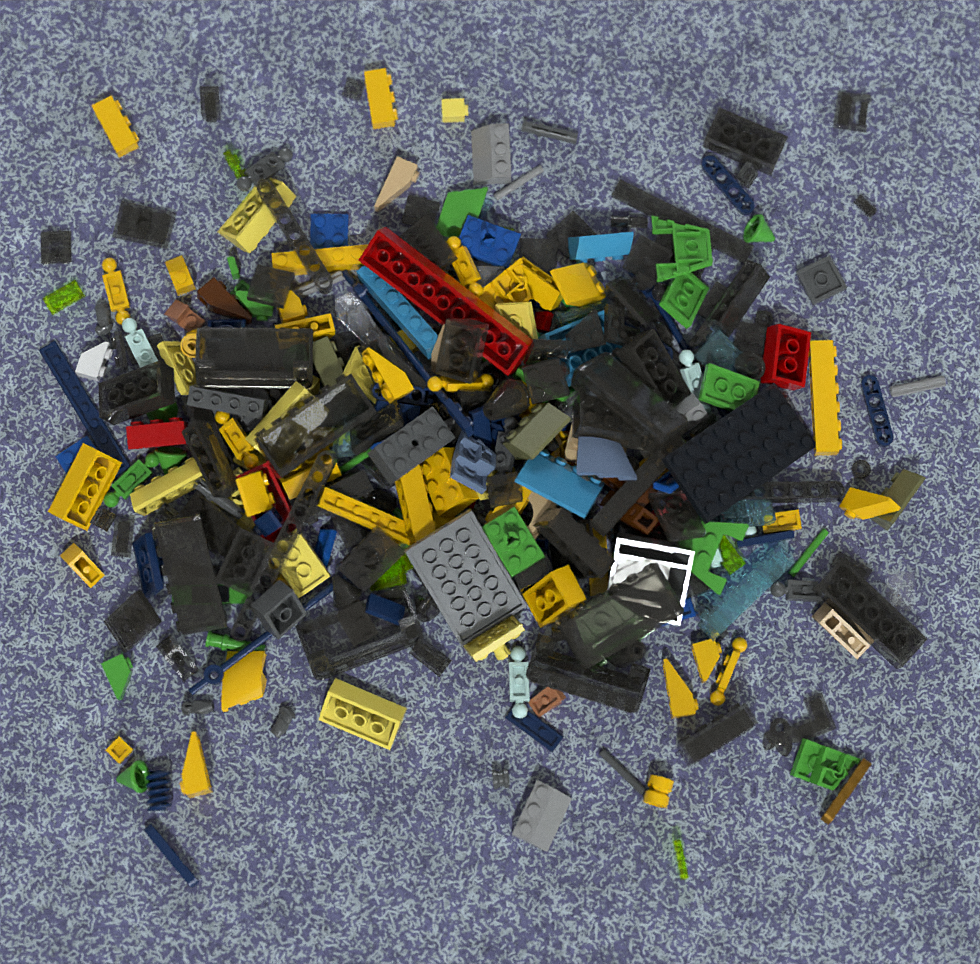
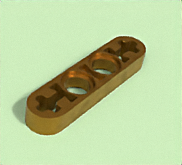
M865 758L860 761L849 777L848 782L844 784L838 796L832 801L820 820L827 825L832 822L870 768L871 762Z

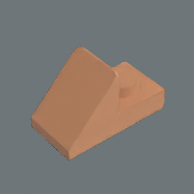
M175 300L164 313V315L187 332L193 329L200 330L205 324V320L190 310L187 304Z
M554 682L529 700L528 703L539 718L560 705L566 699V696L557 682Z

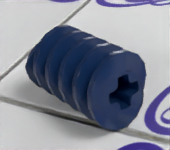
M165 770L147 771L151 775L146 776V780L151 781V783L146 784V788L152 789L146 792L147 796L152 797L147 800V804L152 805L147 808V811H167L166 808L172 806V803L166 802L167 799L171 798V795L166 794V792L171 790V788L165 786V784L171 782V780L166 779L165 776L169 775L170 772Z

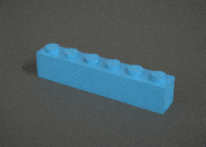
M364 265L356 271L360 283L365 284L369 293L429 360L438 338L436 332L399 291Z

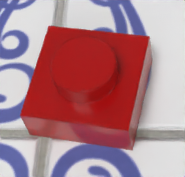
M535 312L534 318L538 332H549L554 314L550 312Z

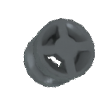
M504 768L502 771L492 770L494 790L503 786L510 788L507 768Z

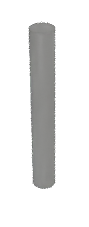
M539 165L493 196L497 201L544 172L542 166Z

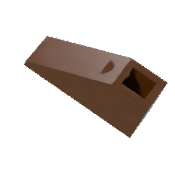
M213 277L197 290V299L210 312L230 319H246V324L248 325L252 323V314L247 308H243L239 304V300L234 294L230 295L222 281H217Z
M610 490L599 503L601 507L640 536L648 537L659 521V518L647 509L613 490Z

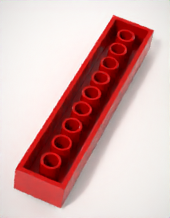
M387 227L377 230L358 261L441 325L457 320L461 321V340L507 376L517 370L535 344L532 338Z

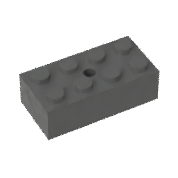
M431 407L373 448L368 455L391 485L456 437L434 407Z

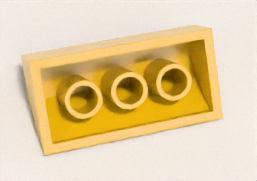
M83 443L48 512L88 531L122 462Z

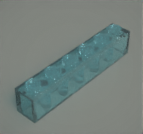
M781 545L776 549L773 547L769 549L764 555L766 558L763 561L759 559L751 567L753 571L750 574L745 572L738 579L740 583L737 586L734 584L730 586L725 592L727 595L723 599L719 597L712 604L714 608L711 611L706 609L699 616L701 620L697 625L713 642L794 565L796 560Z

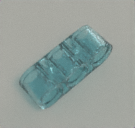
M770 500L738 501L719 515L721 522L748 524L749 527L767 526L776 521L773 504Z

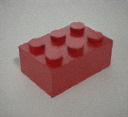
M782 324L767 327L761 383L768 385L775 383L777 387L792 391L805 387L811 332Z
M180 417L169 418V422L163 423V419L150 420V424L144 425V421L130 422L131 426H126L128 450L189 444L187 421H182Z

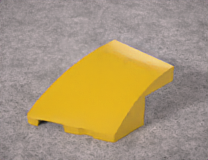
M518 259L483 287V294L479 298L495 311V305L498 303L528 302L532 298L530 289L527 287L528 281L524 275L522 259Z
M228 651L226 661L239 651ZM252 651L224 672L221 709L223 712H227L228 708L237 704L244 705L251 700L264 696L267 683L263 673L266 659L264 651Z

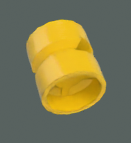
M199 329L189 331L180 343L183 354L190 358L200 356L207 348L206 333Z
M650 775L647 783L649 790L645 791L642 802L667 809L670 799L668 793H671L674 781L661 776Z

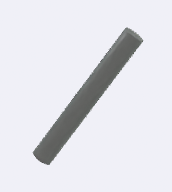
M605 749L599 754L639 794L642 795L647 790Z

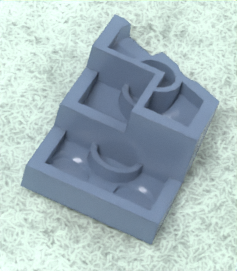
M461 430L453 454L450 478L483 494L487 487V476L496 468V454L487 448L480 439L475 440L472 436L468 438Z
M578 437L577 475H597L598 478L618 477L619 481L637 480V476L621 443L597 437Z

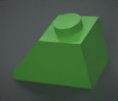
M236 290L235 296L240 304L247 308L252 317L257 318V321H268V318H272L274 293Z
M120 654L101 663L114 694L119 701L124 697L132 676L131 668H133L130 658H125L123 654Z

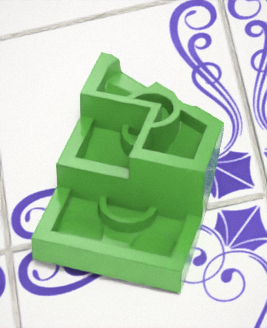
M489 187L448 192L435 233L446 237L456 236L459 238L468 215L480 218Z
M803 738L790 775L833 791L840 781L849 774L848 771L855 764H858L861 759Z

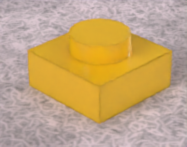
M119 736L105 751L121 764L134 750Z

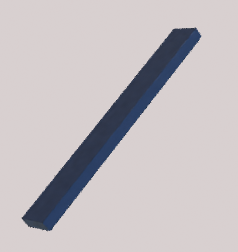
M56 341L39 349V352L98 450L122 462L115 477L127 471L131 467Z

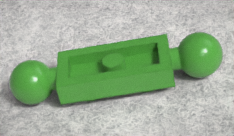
M148 453L144 463L138 459L111 485L115 491L109 492L104 496V504L107 507L117 506L120 496L126 500L136 487L142 485L153 474L149 468L156 467L160 463L156 453Z

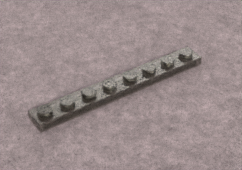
M621 179L611 195L612 198L650 217L656 216L660 220L667 221L669 219L675 221L676 224L684 226L689 224L709 229L711 247L743 264L746 263L754 248L753 245Z

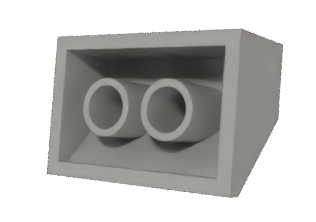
M509 123L489 124L471 131L474 185L511 184Z
M537 780L512 836L548 852L572 798Z

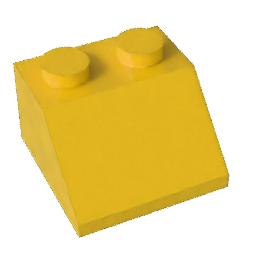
M261 470L236 479L247 517L273 508L275 499L273 493L268 491L269 479L266 473L263 474Z

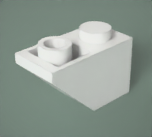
M105 341L81 354L75 370L77 376L97 382L100 381L101 377L104 378L107 367H105L106 361L111 359L113 353L109 342Z

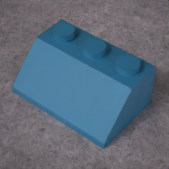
M633 232L568 237L570 260H576V263H587V259L594 258V262L606 261L605 257L611 256L612 260L623 259V255L630 254L634 234Z

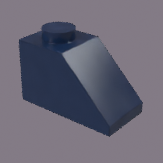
M273 507L254 521L255 526L253 527L260 536L267 537L286 522L276 508Z

